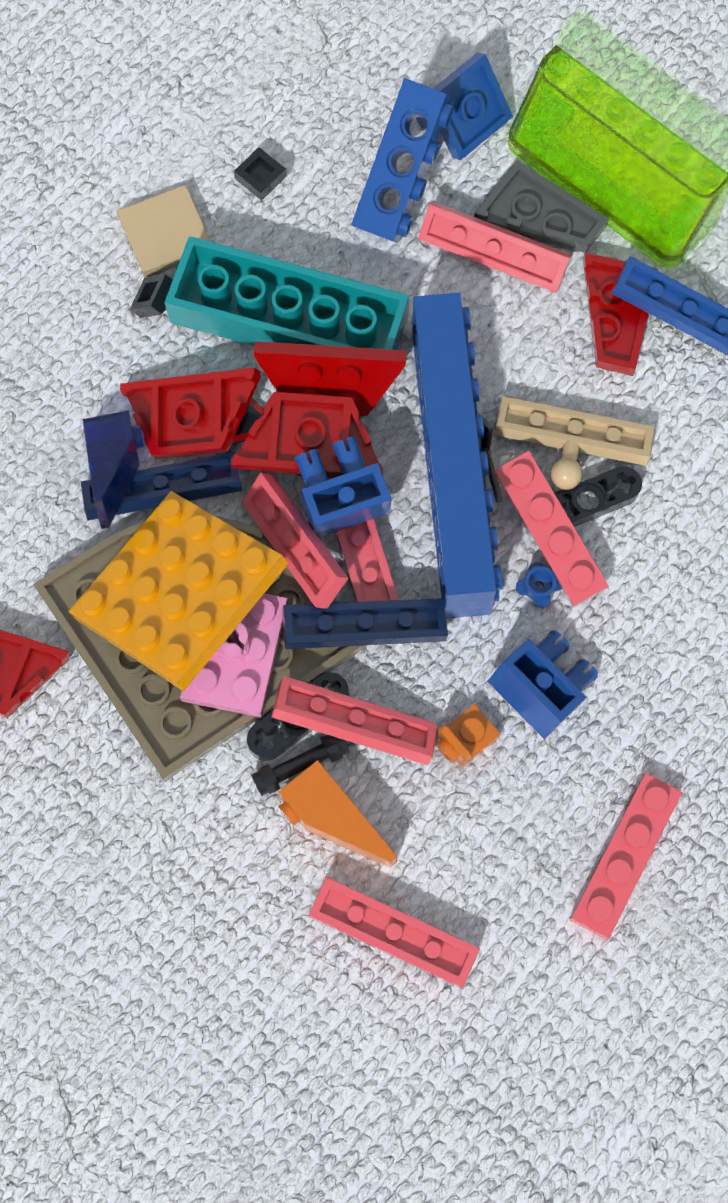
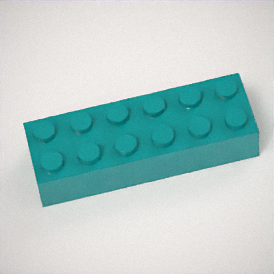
M189 236L168 291L165 306L169 322L172 324L252 346L255 345V341L398 350L408 319L409 295Z

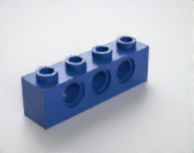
M404 78L351 226L397 243L400 242L401 236L407 237L414 216L409 215L415 200L418 202L421 200L427 185V180L423 179L428 164L433 165L440 150L441 144L436 142L442 127H448L454 112V106L450 105L452 98L448 94ZM417 117H425L427 120L425 133L421 136L413 137L410 133L411 122ZM410 153L414 160L413 167L409 172L400 174L397 170V160L402 154ZM396 189L400 194V203L395 209L387 210L383 203L384 196L389 190Z

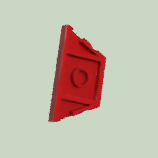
M255 341L253 354L277 392L352 397L359 416H368L406 366L407 351Z
M253 367L121 383L120 390L122 395L128 398L135 412L132 416L137 427L144 433V441L151 456L159 459L227 452L261 378V371Z
M273 392L264 407L263 414L250 428L248 437L238 453H235L231 458L232 469L301 474L295 462V457L305 452L310 463L308 458L310 456L309 450L317 449L319 450L327 476H341L344 474L332 445L343 439L346 447V438L353 436L357 439V444L366 467L378 463L383 475L382 465L376 457L370 437L361 422L358 409L352 397Z
M0 630V717L8 719L70 659L69 651Z

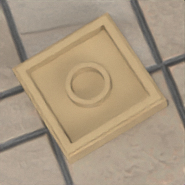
M186 185L116 211L144 278L178 266L189 236L210 241Z

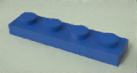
M631 256L624 262L611 291L613 295L728 355V308Z

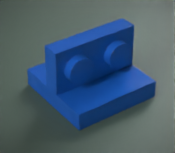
M477 52L433 88L448 94L452 98L450 105L454 106V112L448 127H442L440 134L454 159L462 160L513 118L486 54ZM417 117L416 120L420 128L427 129L426 118Z

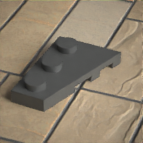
M518 160L474 213V217L509 231L585 253L601 235L609 221V218Z

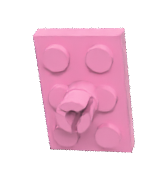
M264 593L185 691L181 692V701L261 718L283 627L282 608L283 605H288V598Z

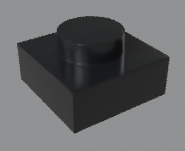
M258 147L234 170V177L262 201L287 177L285 167Z
M167 274L144 278L129 310L140 318L162 315L166 310L165 300L173 279Z

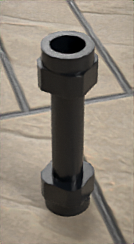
M326 734L320 737L321 744L273 768L269 764L258 768V771L252 773L251 777L260 795L272 794L281 789L279 786L280 782L306 770L317 760L320 763L329 758L333 763L343 758V755L350 752L345 740Z

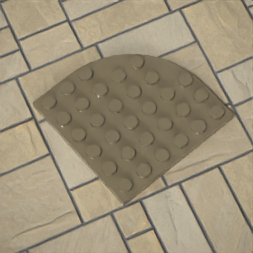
M217 517L275 551L260 529L239 521ZM144 522L120 530L100 541L33 585L165 782L260 719V717L182 702L180 698L182 690L75 620L68 612ZM287 566L265 592V594L288 598V605L313 604ZM282 627L262 717L273 710L278 685L283 676L311 683L320 675L332 671L365 649L367 645L285 649Z

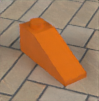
M318 760L278 791L283 802L278 808L293 826L300 822L306 831L389 868L397 863L396 854Z

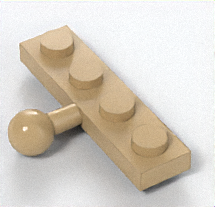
M502 396L494 435L563 449L561 459L551 468L550 476L556 487L562 490H570L575 488L582 478V470L577 463L578 452L647 466L651 454L655 426Z

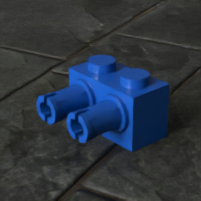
M356 437L346 438V447L343 439L332 445L344 474L332 479H328L319 450H309L310 456L308 458L310 463L305 452L295 457V462L299 467L306 488L301 489V504L309 525L319 538L390 513L392 498L379 465L376 463L366 467Z
M556 630L550 631L537 645L530 639H527L501 663L487 681L543 739H546L587 698L582 691L598 678V672L594 666L586 674L583 673L584 669L590 665L585 659L578 660L566 674L554 664L562 654L569 650V643L566 638L557 645L554 644L562 635Z

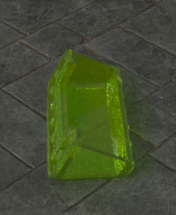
M555 45L542 58L510 127L508 136L510 151L544 178L609 218L608 227L658 265L675 267L681 264L717 225L728 198V172L559 46Z

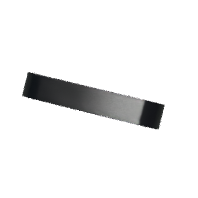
M621 466L580 482L573 489L560 490L554 494L563 509H565L567 504L566 499L569 500L570 509L566 510L565 513L573 526L576 527L632 504L641 491L642 479L633 468ZM618 479H621L624 484L629 482L632 484L627 494L623 489L611 492L609 496L610 502H607L606 492L616 487ZM582 492H591L597 496L599 505L594 509H584L578 504L577 496Z
M324 673L309 683L322 688L326 684L331 688L338 685L340 688L337 692L349 696L346 680L337 673ZM270 712L250 728L247 734V744L255 758L261 761H271L313 730L304 727H294L288 722L280 720L283 729L291 736L285 739L283 733L280 732L273 738L274 747L268 750L265 746L258 749L256 747L259 743L258 734L263 732L266 736H270L278 730L277 725L273 723L277 719L272 718V712Z

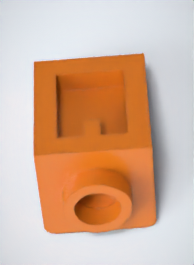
M473 704L449 725L446 726L444 724L438 729L437 739L439 742L436 745L450 763L456 760L463 768L499 739L501 734L480 709Z

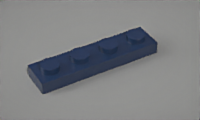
M235 452L81 481L87 521L156 508L171 491L188 501L242 491L239 471L231 467V458Z
M443 598L331 603L328 609L317 608L314 604L283 605L282 608L285 649L445 642L448 637Z

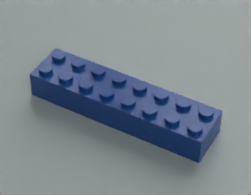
M460 292L413 296L412 340L441 598L444 599L446 619L491 615L494 601H499V589H502L501 566L493 565L495 563L494 551L498 550L496 527H489L490 513H493V498L491 489H486L485 475H488L487 452H481V438H484V425L482 414L477 415L476 402H479L478 379L473 378L472 366H475L473 342H468V330L471 329L469 307H462Z

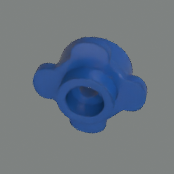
M539 562L532 563L529 566L526 577L519 580L516 584L517 593L521 596H528L534 601L535 606L540 609L547 608L551 603L550 598L552 595L562 589L554 572ZM541 582L543 588H537L536 583Z

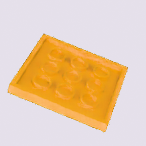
M171 491L68 612L75 620L184 692L286 568L288 562L280 553Z

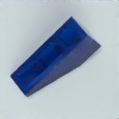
M129 410L83 419L93 500L101 529L110 528L140 466L138 449L145 447L140 424L132 425Z

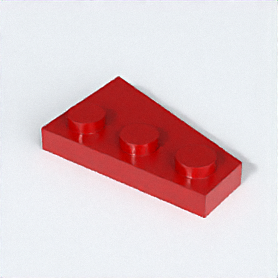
M584 252L583 267L596 368L634 376L648 313L611 293L625 261Z

